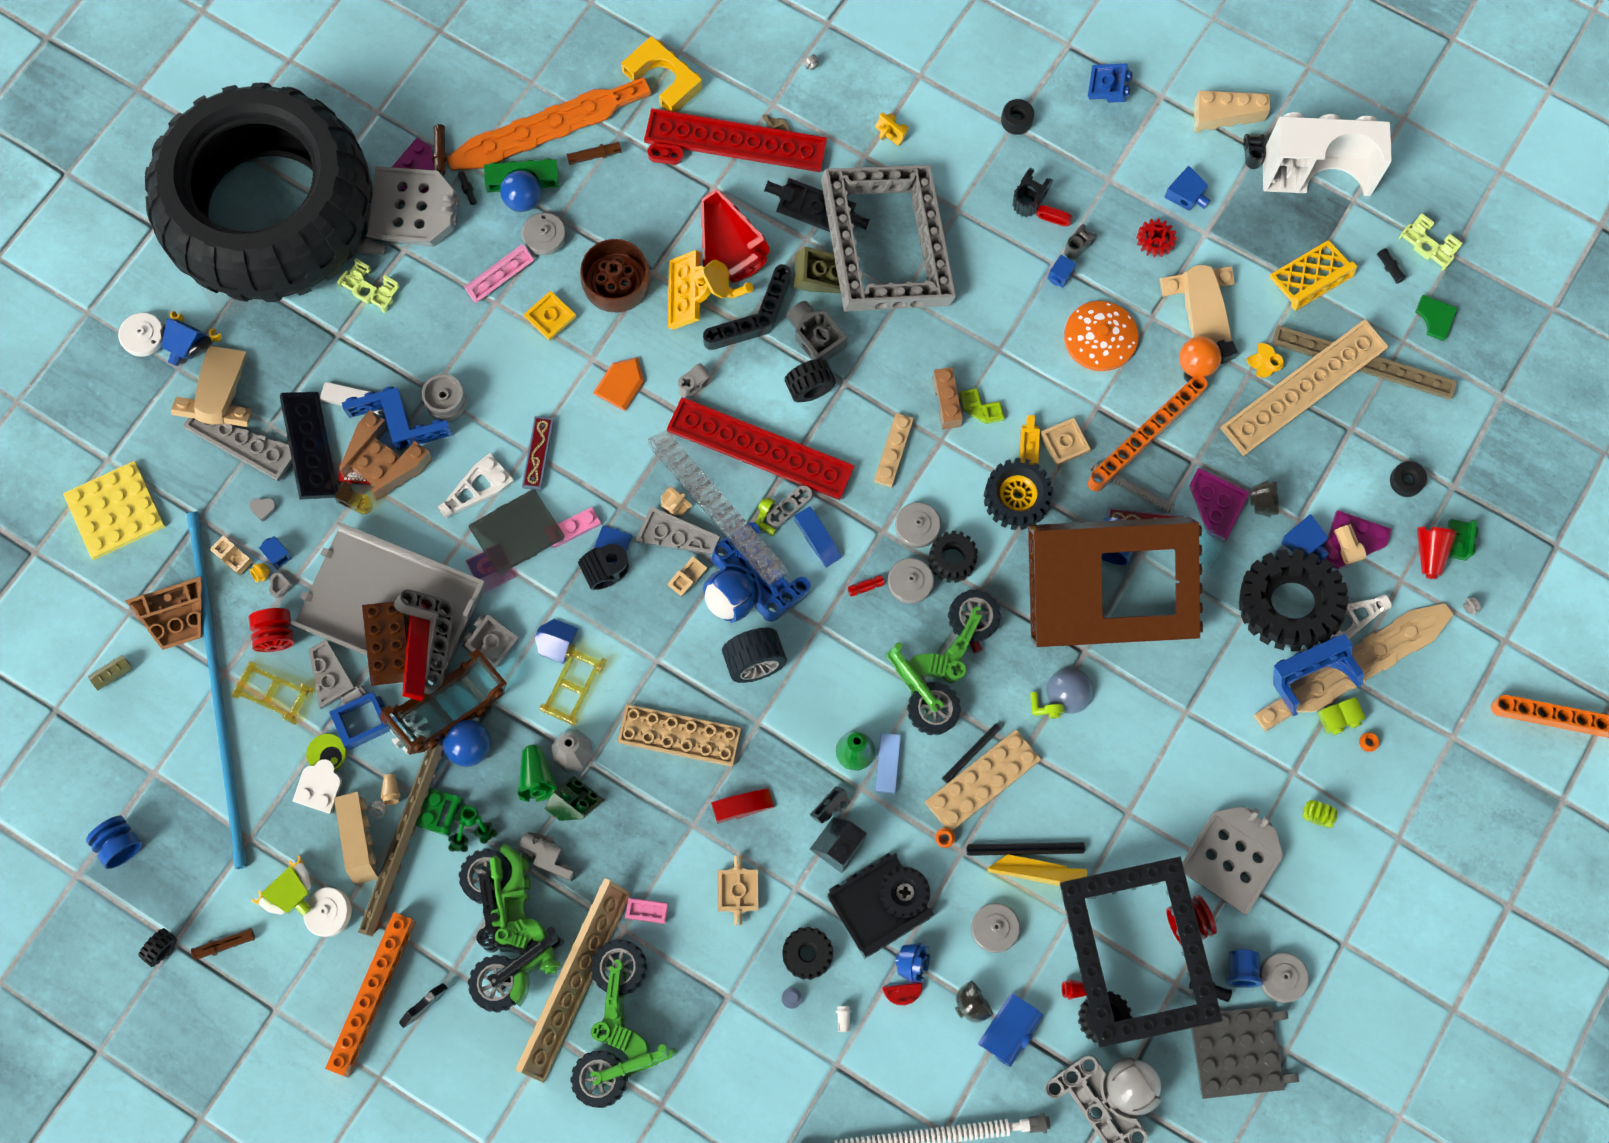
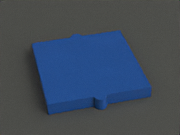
M602 526L594 548H601L608 544H617L627 551L632 535L621 532L618 528L615 530Z

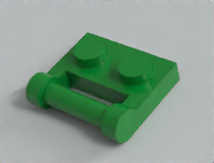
M429 788V794L424 801L422 813L417 819L416 826L449 837L454 816L459 804H462L463 798ZM450 801L452 803L443 827H439L438 824L446 803Z

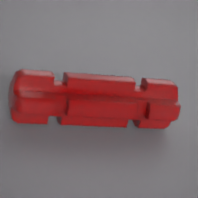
M878 575L874 579L870 578L857 583V585L853 584L848 586V593L853 597L858 595L859 592L861 594L875 589L876 586L877 588L884 586V579L882 575Z

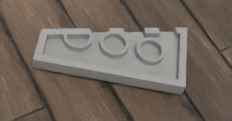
M650 507L635 541L712 555L721 537L654 507Z

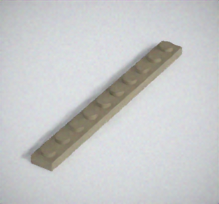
M1279 325L1276 328L1272 345L1311 357L1316 356L1333 343ZM1378 356L1359 370V372L1448 400L1453 398L1457 383L1455 380Z
M441 744L425 752L358 930L360 934L373 937L379 928L380 916L386 909V900L393 890V882L401 869L400 863L408 850L407 844L409 839L414 834L416 820L422 813L423 801L429 794V785L436 775L435 769L437 764L442 759L443 745Z

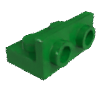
M1454 519L1448 521L1447 529L1457 531L1449 554L1450 558L1467 561L1475 554L1476 545L1474 540L1479 530L1476 527V520H1472L1470 523Z

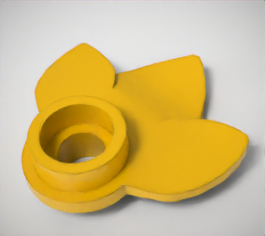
M1258 343V354L1251 355L1246 359L1250 367L1257 369L1256 376L1261 378L1269 377L1273 372L1280 371L1284 365L1283 358L1279 354H1275L1274 348L1264 343Z

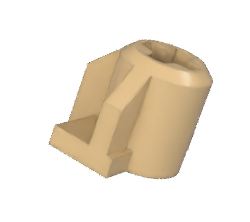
M672 486L668 487L661 495L662 509L672 516L683 515L692 504L684 498V493H678Z

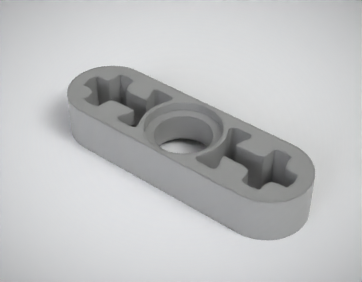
M799 486L767 514V524L775 529L780 528L811 501V489L807 486ZM800 492H802L803 494L807 492V498H800V505H798L796 500L800 497ZM792 503L795 508L789 512L784 509V505ZM780 509L782 515L779 516V522H771L772 516L777 517L780 514Z

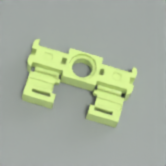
M1421 213L1413 224H1409L1402 231L1399 239L1402 237L1415 246L1413 250L1427 260L1429 258L1433 259L1443 267L1441 270H1445L1463 243L1449 234L1444 240V245H1439L1425 233L1427 229H1431L1435 222ZM1422 244H1429L1431 250H1424Z
M355 258V264L349 272L345 271L337 281L339 287H346L358 299L367 304L372 302L380 307L383 313H386L388 305L391 306L393 304L392 297L399 289V283L384 275V284L377 289L364 281L363 278L366 273L369 274L371 271L370 266ZM364 288L370 289V293L366 296L360 294Z

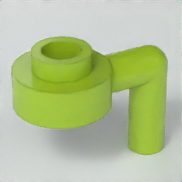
M767 497L766 500L764 498L761 500L758 509H760L759 515L754 523L759 526V529L773 536L776 529L764 523V520L772 510L775 500Z
M1038 692L1030 693L1031 712L1034 716L1049 715V718L1056 719L1061 718V714L1065 713L1064 705L1062 704L1039 707Z

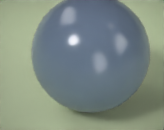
M1065 668L1054 673L1049 679L1047 697L1051 704L1064 705L1065 713L1075 714L1083 711L1090 704L1093 697V686L1091 680L1084 672L1075 668Z

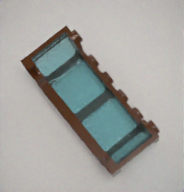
M478 648L470 653L471 659L461 662L458 669L443 678L442 685L433 694L424 693L422 701L410 699L400 706L396 704L392 708L389 705L381 710L380 720L392 730L405 746L409 755L434 749L454 725L462 720H473L476 717H482L487 712V709L504 695L507 682Z

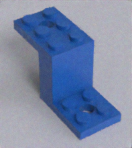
M386 387L382 392H368L363 397H349L345 402H341L343 410L349 418L367 414L369 410L374 412L383 409L392 442L397 450L409 448L414 441L418 444H424L453 436L447 420L443 421V419L435 420L431 425L427 426L424 424L417 425L412 429L404 399L398 387Z

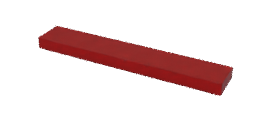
M409 615L402 696L422 701L425 690L430 620Z

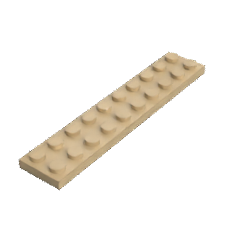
M1364 319L1223 424L1220 429L1244 457L1387 350L1389 346Z
M604 878L602 885L599 887L595 900L590 906L588 915L581 926V930L572 945L567 960L564 962L561 973L554 984V988L545 1003V1007L540 1018L537 1020L533 1033L528 1039L526 1048L515 1069L542 1083L545 1082L593 978V971H591L593 956H596V951L599 947L602 948L604 943L610 941L628 902V898L631 896L630 892L611 880Z

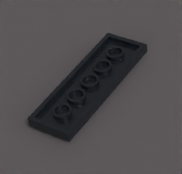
M281 393V407L299 500L334 498L338 488L319 393Z

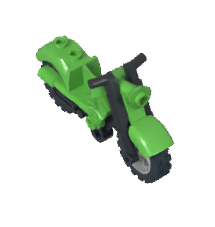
M504 843L500 848L501 853L495 849L489 850L488 848L483 849V851L477 850L473 852V855L467 856L465 863L461 865V872L459 871V884L463 892L472 901L483 904L485 927L477 933L476 940L478 944L489 953L500 949L501 952H516L520 954L515 960L503 955L485 957L483 961L476 963L475 969H472L470 972L471 977L468 979V990L473 1001L486 1011H493L495 1013L503 1010L507 1011L512 1005L515 1006L516 1004L521 1007L529 992L530 980L528 974L539 965H541L539 971H543L545 974L557 973V970L561 969L562 965L555 959L553 951L564 944V940L558 937L553 927H549L546 930L540 922L526 917L524 903L530 900L528 890L531 889V881L527 877L529 861L528 858H524L515 849ZM484 864L482 871L477 869L480 865ZM474 872L478 873V878L473 879ZM480 882V890L474 886L475 883ZM493 970L494 974L486 976L490 971ZM483 979L488 980L490 984L482 987ZM509 986L510 989L505 994L504 991L506 990V987ZM493 988L490 997H487L483 991ZM496 990L501 993L502 997L493 999Z

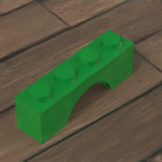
M547 158L539 161L526 160L525 162L509 161L507 163L492 162L484 164L487 193L500 192L502 181L508 174L514 171L531 173L539 181L541 189L559 187L557 159Z

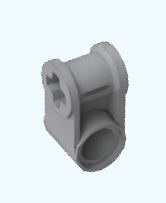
M699 363L679 378V394L684 398H690L702 388L708 386L714 377Z

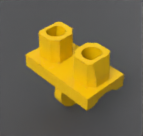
M882 112L875 125V128L881 132L879 136L881 140L888 138L897 146L902 144L909 130V127L905 124L899 126L896 123V117L892 113L886 115Z

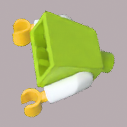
M297 855L298 861L296 863L290 860L291 866L263 892L257 891L260 897L257 900L252 898V902L260 905L270 913L279 915L284 913L290 914L296 909L302 916L306 915L312 909L305 901L311 894L309 891L311 883L309 873L304 866L302 858Z

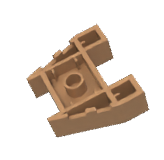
M369 410L357 424L339 469L344 478L352 470L373 485L374 488L371 492L374 499L378 501L389 494V491L405 484V481L420 475L432 461L430 452L416 441L410 445L402 456L380 442L379 439L388 430L387 424L383 418Z

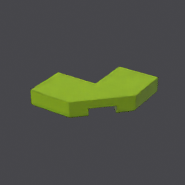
M978 388L959 391L964 412L985 424L1004 421L1000 401L982 405Z

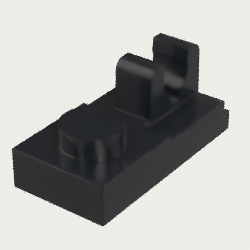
M835 786L812 811L810 816L815 821L823 824L831 818L835 810L842 812L843 809L840 807V803L844 801L846 804H850V800L845 794L846 791Z

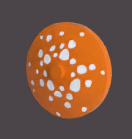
M1092 301L1081 305L1070 315L1064 330V342L1070 356L1081 366L1094 371H1111L1123 366L1134 354L1138 343V329L1134 319L1122 307L1107 301Z

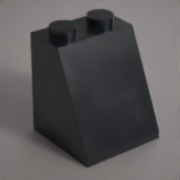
M833 817L809 850L842 873L865 842L867 833L851 821Z

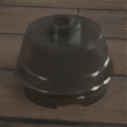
M1267 480L1253 486L1250 504L1254 506L1255 514L1270 518L1273 515H1279L1277 482H1269Z

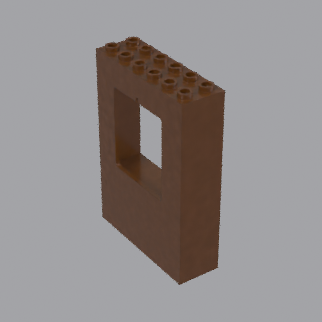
M1191 517L1028 525L1030 627L1033 643L1036 647L1200 639V633L1203 632V623L1200 621V614L1203 613V605L1200 602V594L1203 593L1200 575H1202L1203 570L1202 564H1199V556H1202V545L1199 544V537L1202 536V527L1199 525V522ZM1175 550V580L1179 581V583H1175V614L1103 618L1101 561L1103 553Z

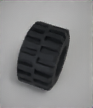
M825 359L810 360L796 366L785 376L784 380L793 401L798 403L815 400L829 392L836 384L834 375Z
M947 531L944 532L943 536L939 535L933 541L928 562H930L929 567L933 569V574L935 576L938 574L940 580L945 578L948 583L951 580H954V583H958L959 579L964 581L967 576L972 574L978 559V549L975 548V542L970 541V536L964 537L963 532L956 534V531H952L949 534ZM949 549H955L963 555L964 561L957 565L949 564L943 559L942 553Z
M1108 991L1111 1009L1115 1013L1116 1021L1133 1018V1016H1130L1132 1010L1130 1007L1128 1008V1002L1125 999H1121V995ZM1085 999L1080 1006L1081 1009L1078 1011V1024L1082 1027L1080 1030L1086 1034L1085 1037L1092 1039V1042L1097 1044L1087 999Z

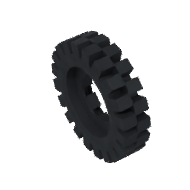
M1287 549L1278 550L1276 557L1272 553H1268L1262 557V563L1256 560L1251 565L1250 571H1246L1240 589L1239 610H1242L1241 618L1244 624L1249 623L1248 630L1254 636L1260 633L1259 640L1268 645L1271 640L1275 641L1274 648L1284 650L1285 645H1290L1291 651H1301L1302 645H1305L1307 650H1309L1318 642L1322 644L1329 641L1331 635L1335 636L1340 630L1348 606L1346 582L1341 583L1343 576L1338 569L1332 572L1333 564L1326 559L1322 563L1318 562L1319 555L1310 552L1308 558L1303 557L1304 550L1294 549L1293 556H1289ZM1286 583L1303 585L1310 590L1314 597V608L1308 615L1302 618L1293 619L1283 616L1272 605L1271 597L1274 590Z

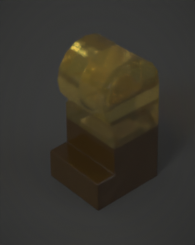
M343 481L334 496L337 503L363 515L370 513L373 508L369 496L354 492L351 484Z

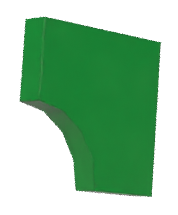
M1422 295L1415 313L1420 315L1426 322V335L1445 341L1457 308Z

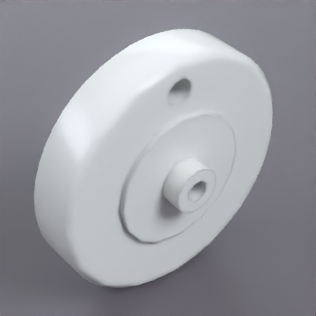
M150 313L133 314L121 324L118 333L119 341L123 348L134 356L143 357L151 355L162 346L160 329L163 324L156 316Z
M331 887L321 888L315 891L306 901L312 909L303 916L304 922L313 934L322 937H332L341 933L348 925L352 907L349 898L341 890Z

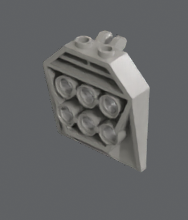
M375 166L367 238L434 247L454 231V225H457L458 222L456 208L460 205V198L438 171ZM408 186L406 191L401 192L402 187ZM424 188H429L428 192L422 193ZM405 203V207L399 210V206ZM423 205H427L424 211H420ZM403 221L402 226L396 227L398 222ZM420 223H425L423 228L418 229Z
M1237 807L1215 811L1210 815L1183 859L1182 864L1187 877L1244 915H1248L1283 858L1277 831L1272 827V823L1269 822L1270 817L1266 815L1262 819L1258 818L1260 810L1257 808L1253 811L1247 807ZM1219 831L1226 834V840L1219 838ZM1236 843H1240L1243 846V852L1236 849ZM1206 851L1214 854V860H1209L1206 857ZM1253 854H1257L1260 857V863L1253 861ZM1224 862H1227V863L1230 864V866H1231V871H1230V872L1226 871V870L1223 868V863H1224ZM1241 874L1247 875L1248 883L1241 881Z

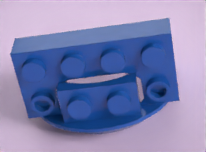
M1345 633L1340 636H1333L1327 642L1316 644L1311 649L1298 652L1293 657L1280 660L1274 665L1273 686L1287 705L1292 716L1298 715L1297 705H1300V702L1289 687L1290 683L1324 667L1335 668L1347 675L1357 688L1363 685L1364 673L1352 657L1353 645Z

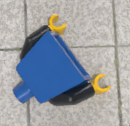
M175 311L170 313L171 319L167 318L166 323L160 329L162 348L171 352L168 363L179 366L181 358L192 359L211 345L212 341L219 342L222 339L221 333L213 336L217 333L214 328L210 329L209 336H206L207 333L184 323L182 313L177 315Z

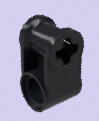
M1264 134L1259 136L1244 135L1245 163L1250 169L1259 168L1265 157Z

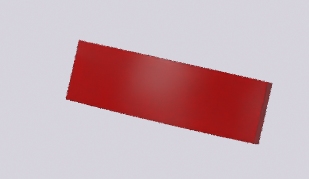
M768 788L711 802L717 824L774 808Z

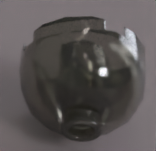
M973 980L959 988L956 994L958 1006L955 1007V1010L960 1018L965 1017L970 1022L978 1023L993 1016V1011L987 999H984L982 996V991Z

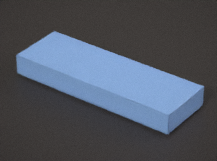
M881 733L875 792L895 794L901 735Z

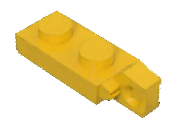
M1027 415L1026 425H1022L1020 430L1019 458H1021V463H1025L1026 459L1031 460L1029 465L1032 466L1035 463H1039L1040 429L1039 426H1035V415Z

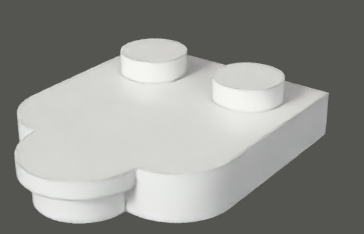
M326 759L320 760L315 766H308L303 770L293 802L332 814L335 806L334 798L338 797L342 779L338 773L334 772V765L331 761Z

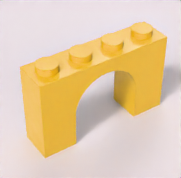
M652 36L621 62L622 72L632 81L641 78L649 70L656 67L667 68L675 74V81L659 95L660 106L666 111L677 112L702 90L701 76L696 72H692L685 62L677 59L671 50L668 51L660 40H655Z

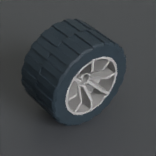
M765 627L745 631L728 640L722 647V654L730 677L737 683L754 682L769 677L781 670L787 662L778 633L773 628Z

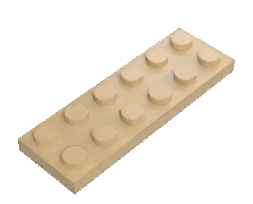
M1014 730L928 798L925 804L945 828L953 831L1039 763L1041 759L1020 733Z

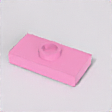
M628 898L625 919L666 924L669 904Z

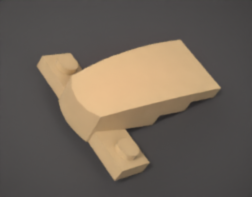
M1197 265L1191 267L1182 275L1159 278L1162 297L1184 293L1185 311H1188L1189 329H1192L1193 338L1203 336L1212 339L1216 343L1223 339L1226 342L1232 341L1227 313L1220 290L1222 286L1235 284L1232 266L1212 269V267L1207 265Z
M208 346L198 379L195 399L176 397L171 408V415L194 418L207 424L225 423L248 427L252 416V409L231 405L237 393L236 387L242 376V367L247 357L246 351Z

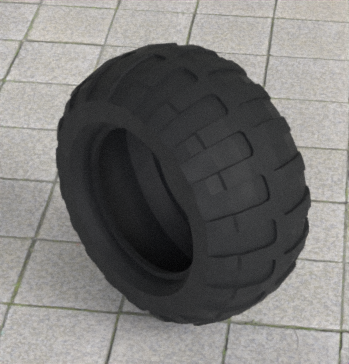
M263 82L252 83V86L238 88L237 85L222 88L221 93L208 98L204 95L193 102V107L183 114L178 113L168 123L169 129L163 136L157 138L154 143L152 160L149 167H146L145 190L148 194L145 197L146 212L163 250L181 272L191 276L197 284L215 293L223 292L227 296L239 301L248 302V300L263 299L266 302L281 301L282 297L296 293L299 296L312 291L311 287L323 280L329 281L339 273V267L346 260L352 259L359 248L360 237L363 232L367 231L371 213L369 204L373 194L372 181L366 159L352 130L343 121L338 119L336 114L318 99L308 98L300 90L288 86L278 88ZM266 156L285 157L298 161L313 171L312 183L306 199L290 217L277 225L257 231H236L222 227L209 220L210 199L216 186L229 171L246 161Z

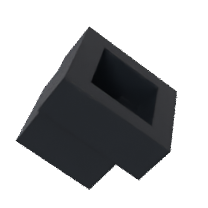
M1225 339L1217 342L1221 351V364L1236 358L1238 351L1233 341L1226 343Z

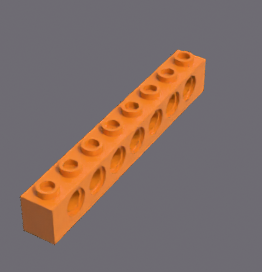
M393 912L325 1069L349 1078L416 922L413 919Z

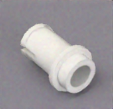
M850 1006L837 1007L838 1032L851 1031L850 1012L852 1010H850Z

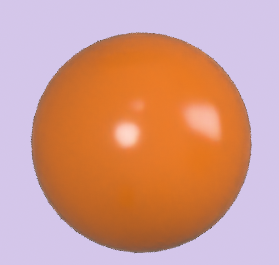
M1203 336L1191 338L1184 343L1180 350V366L1191 377H1208L1220 366V348L1210 338Z

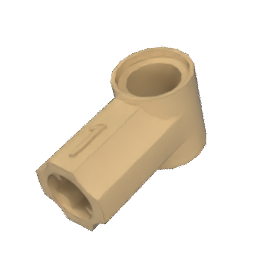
M1351 524L1342 526L1334 531L1341 546L1342 559L1346 565L1366 559L1365 549L1358 542Z

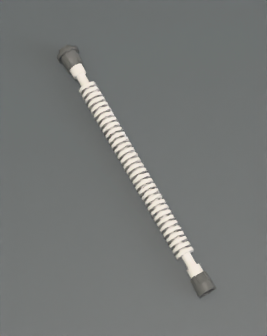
M1043 1112L1040 1115L1030 1116L1028 1119H1020V1122L1008 1123V1119H1004V1124L1002 1120H999L998 1124L997 1120H995L993 1124L992 1121H988V1126L987 1122H983V1126L981 1122H978V1127L976 1123H972V1128L971 1124H967V1128L965 1124H962V1129L960 1125H956V1130L955 1126H951V1130L949 1126H946V1131L944 1127H940V1132L937 1127L935 1132L933 1128H930V1133L928 1129H925V1133H923L922 1129L919 1130V1134L917 1130H914V1135L912 1131H909V1135H907V1131L903 1132V1136L901 1132H898V1137L896 1133H893V1137H891V1133H888V1138H886L885 1134H882V1139L880 1135H877V1139H875V1135H872V1140H870L869 1136H866V1141L864 1137H861V1141H859V1137H856V1142H854L853 1138H850V1143H930V1141L931 1143H935V1141L941 1143V1140L942 1143H946V1139L948 1143H951V1139L955 1143L957 1138L958 1142H962V1137L964 1141H967V1137L969 1141L973 1140V1136L974 1140H978V1135L980 1139H983V1135L985 1139H988L989 1135L990 1138H994V1133L995 1137H999V1133L1001 1137H1004L1005 1133L1006 1136H1010V1131L1021 1130V1132H1043V1134H1046L1047 1129H1051L1049 1116H1045Z

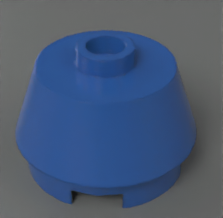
M922 943L903 945L896 957L898 975L912 983H923L925 979L922 975L925 971H928L930 954H926L929 946L922 945Z

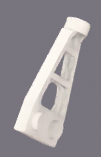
M489 453L472 467L449 497L437 508L447 519L451 515L500 494L512 485L514 480L492 454ZM484 475L491 485L488 489L477 492L472 487V483L477 476ZM464 489H468L473 494V497L461 503L457 497Z
M1383 594L1375 599L1349 603L1345 614L1352 621V626L1346 631L1339 630L1335 636L1345 633L1348 639L1352 638L1382 611L1391 608L1389 598ZM1364 607L1369 616L1362 621H1358L1353 610Z

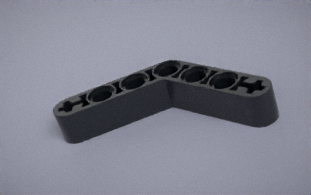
M785 264L776 266L757 314L707 328L703 332L705 348L715 350L769 334L773 329L790 284V268ZM773 290H779V291H781V292H779V293H773L772 291H773ZM771 305V306H774L775 308H773V309H768V308H766V307ZM763 321H765V322H768L769 324H767V325H761L760 323L763 322ZM744 327H750V328H751L750 330H747V331H746V330H743ZM726 332H732L733 335L728 336V335H725V333H726Z

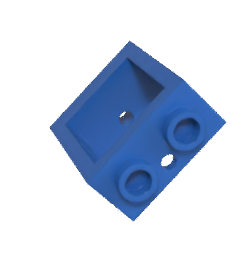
M371 692L329 711L341 741L347 750H351L390 731V724L384 725L381 721L382 724L351 738L341 716L372 702L380 719L382 707L385 706L380 695L376 696L374 692Z

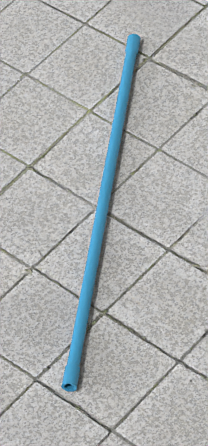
M189 512L187 513V521L191 536L196 578L202 576L201 617L232 837L235 869H243L247 867L245 849L243 848L200 535L199 513Z

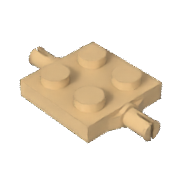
M734 856V868L718 870V912L734 913V925L738 926V917L739 925H743L742 913L758 911V870L742 868V856H739L738 864L737 856Z

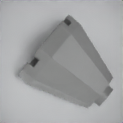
M578 730L561 732L551 745L553 762L566 772L583 770L588 761L593 757L590 738Z

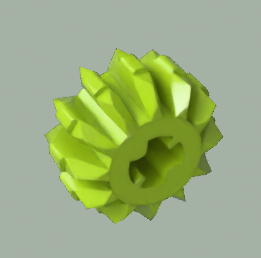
M1309 800L1306 806H1304L1302 817L1306 821L1318 826L1331 828L1338 818V811L1323 802Z

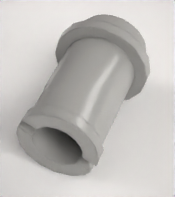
M362 685L359 687L355 686L354 690L341 696V700L344 704H347L366 695L367 692Z

